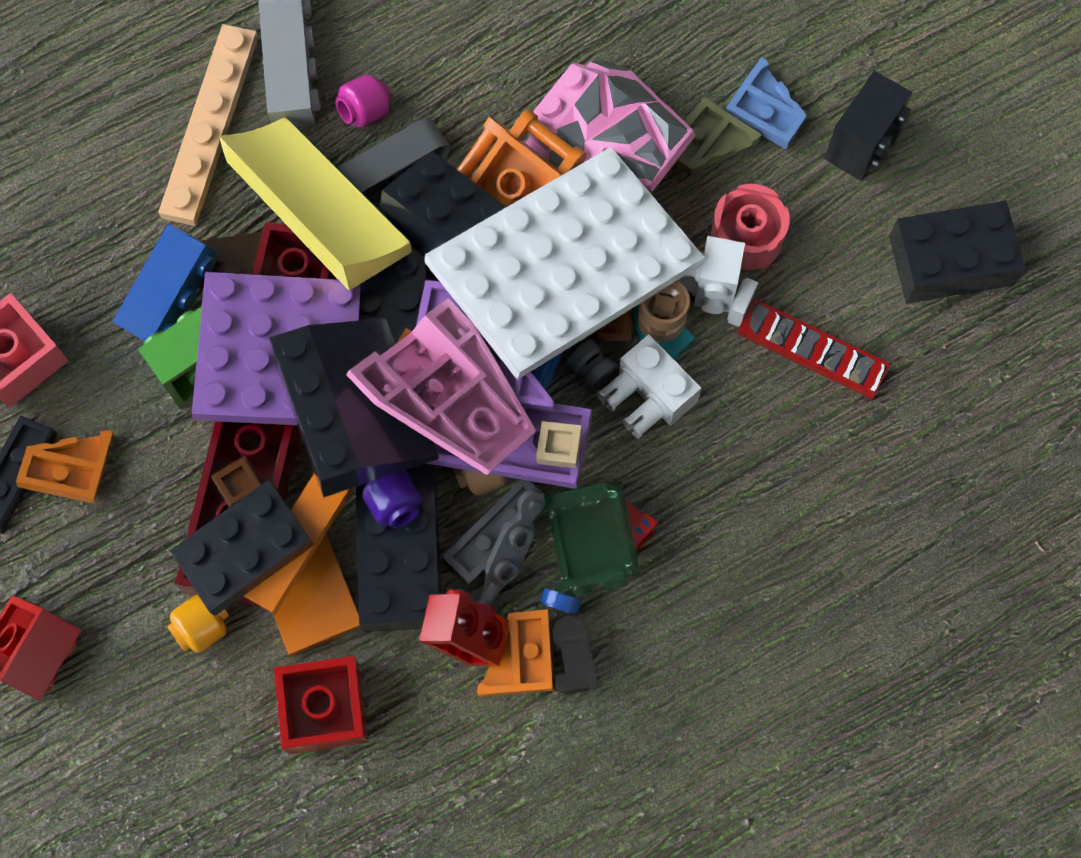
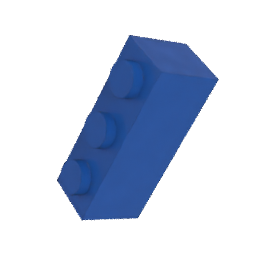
M168 223L112 322L143 341H146L152 334L160 331L164 332L176 324L183 312L188 310L195 302L197 297L196 290L202 279L205 278V272H212L216 262L215 256L218 251Z

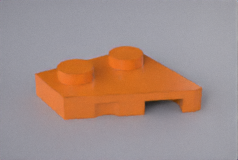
M100 431L98 436L78 440L76 436L61 439L55 444L41 443L27 446L16 480L17 487L95 504L113 440V431Z

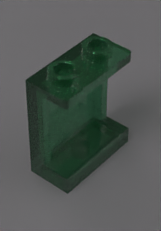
M622 481L607 482L544 496L545 506L540 513H549L562 578L561 582L553 583L555 591L568 589L569 596L593 592L591 584L601 582L604 584V589L607 590L627 586V577L640 575Z

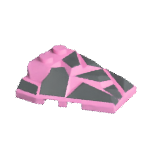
M606 60L590 61L587 66L578 63L571 64L533 111L538 115L539 122L573 148L578 146L587 153L583 163L612 147L648 191H653L696 136L694 130L631 70ZM532 134L525 142L557 168L564 160Z

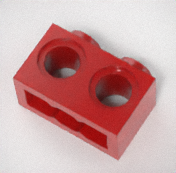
M450 589L447 590V594L429 595L419 641L468 666H500L509 620L496 614L493 606L476 603L470 599L471 595L461 590Z

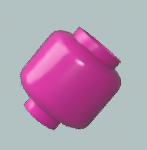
M369 74L362 75L340 87L338 98L335 101L336 108L345 123L352 124L358 128L366 127L387 115L391 93L383 81H378Z

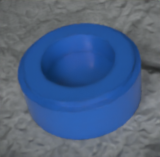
M544 588L540 599L541 604L573 615L578 613L582 601Z

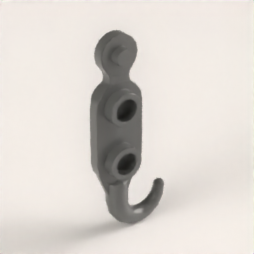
M530 489L525 491L518 499V514L516 517L507 520L502 526V530L486 563L485 588L481 597L475 601L476 603L492 606L503 587L516 578L534 538L535 528L532 521L545 506V497L538 490Z

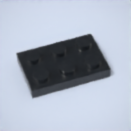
M268 480L176 545L170 552L208 611L216 616L311 548L314 543L275 486Z

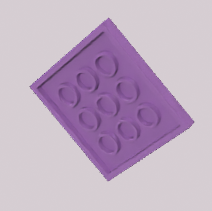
M205 272L192 406L193 420L297 425L273 358L269 337L307 325L358 321L360 285L349 291L339 280Z

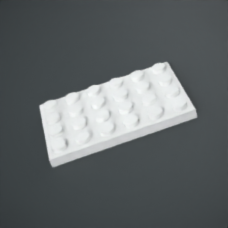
M612 147L425 254V263L518 380L702 265L705 257Z

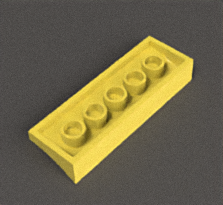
M286 117L252 131L219 136L228 164L349 291L412 252L410 242Z

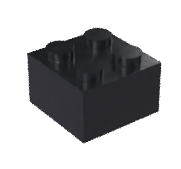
M874 70L835 125L824 159L862 181L869 170L875 173L886 155L884 152L889 144L894 145L904 130L905 126L903 124L912 111L907 105L913 92Z

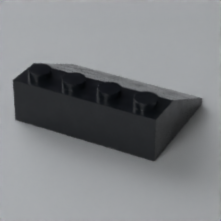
M386 318L307 325L269 337L275 364L323 498L439 459L432 440L376 406L346 375L350 369L375 351L382 355L395 345Z

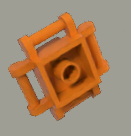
M527 109L520 115L510 131L499 121L489 116L483 124L485 127L484 131L456 169L508 207L582 164L587 153L578 146L573 148L539 122L538 115ZM528 132L564 159L558 168L522 141ZM496 138H498V140L496 141V143L494 144V146L491 148V150L489 151V153L487 154V156L485 157V159L482 161V163L480 164V166L478 167V169L475 171V173L473 174V176L470 178L471 174L473 173V171L475 170V168L477 167V165L480 163V161L482 160V158L484 157V155L487 153V151L489 150V148L491 147V145L493 144V142L496 140Z

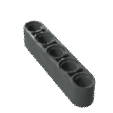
M422 118L342 164L337 169L372 203L381 197L384 188L428 153L433 151L442 159H445L451 151V146L431 118Z

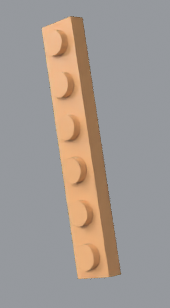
M222 24L158 212L161 219L192 226L197 225L222 150L219 136L227 135L259 39L256 31Z

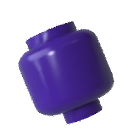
M406 470L369 482L363 491V499L380 525H391L392 528H400L412 522L419 514L418 508L421 506L422 495Z

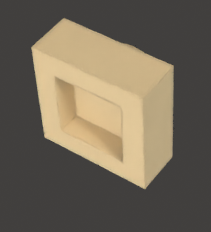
M542 421L536 453L537 464L577 468L583 433L582 425Z

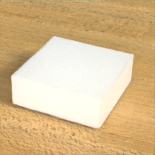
M747 277L743 279L730 307L727 318L728 323L737 327L740 326L754 298L758 282Z

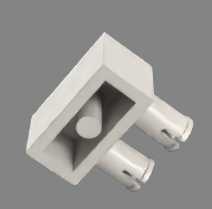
M707 236L704 253L701 252L705 257L702 265L677 280L686 287L688 292H692V296L695 297L694 306L701 307L703 311L712 314L730 311L738 285L745 247L744 242Z
M648 334L621 358L620 375L596 393L602 404L608 403L606 408L612 412L634 391L640 394L646 402L630 416L622 420L627 430L633 429L632 435L639 439L660 418H663L670 426L698 403L701 387Z

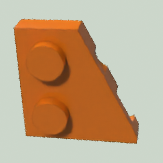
M546 609L509 613L507 617L509 623L500 666H489L483 682L479 683L477 687V695L479 697L555 691L551 612Z

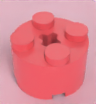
M744 184L738 186L736 190L727 195L725 194L719 200L714 213L711 237L745 243L741 270L765 269L770 266L781 252L789 228V211L778 198L779 195L772 189L759 184Z

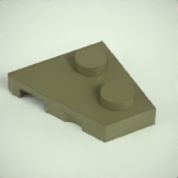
M704 97L685 120L694 130L696 136L674 165L689 175H693L757 145L761 134Z

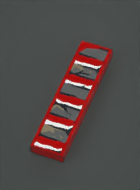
M756 299L753 300L737 331L738 335L872 400L890 366L889 363Z

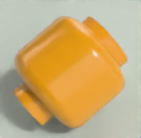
M196 594L172 610L170 613L171 624L167 628L184 652L191 649L195 653H201L226 635L227 627L223 620L229 617L225 609L216 616L212 615L199 595Z

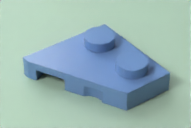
M761 57L727 105L725 111L759 132L761 136L787 150L805 123L807 115L799 104L790 98L789 91L783 82L778 83L768 69L769 63Z

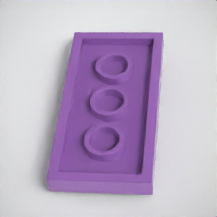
M555 404L554 412L524 409L536 432L489 474L577 489L593 415L592 410ZM542 421L582 425L583 433L577 468L537 464L536 453ZM433 442L439 459L426 464L482 473Z

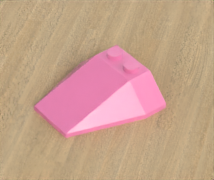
M449 298L424 315L415 329L382 355L375 351L346 374L376 406L486 475L536 432L478 329Z

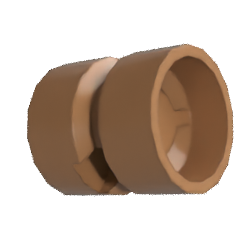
M675 281L640 303L638 325L645 336L649 334L656 342H669L682 334L686 326L690 306V296L686 287L680 281Z

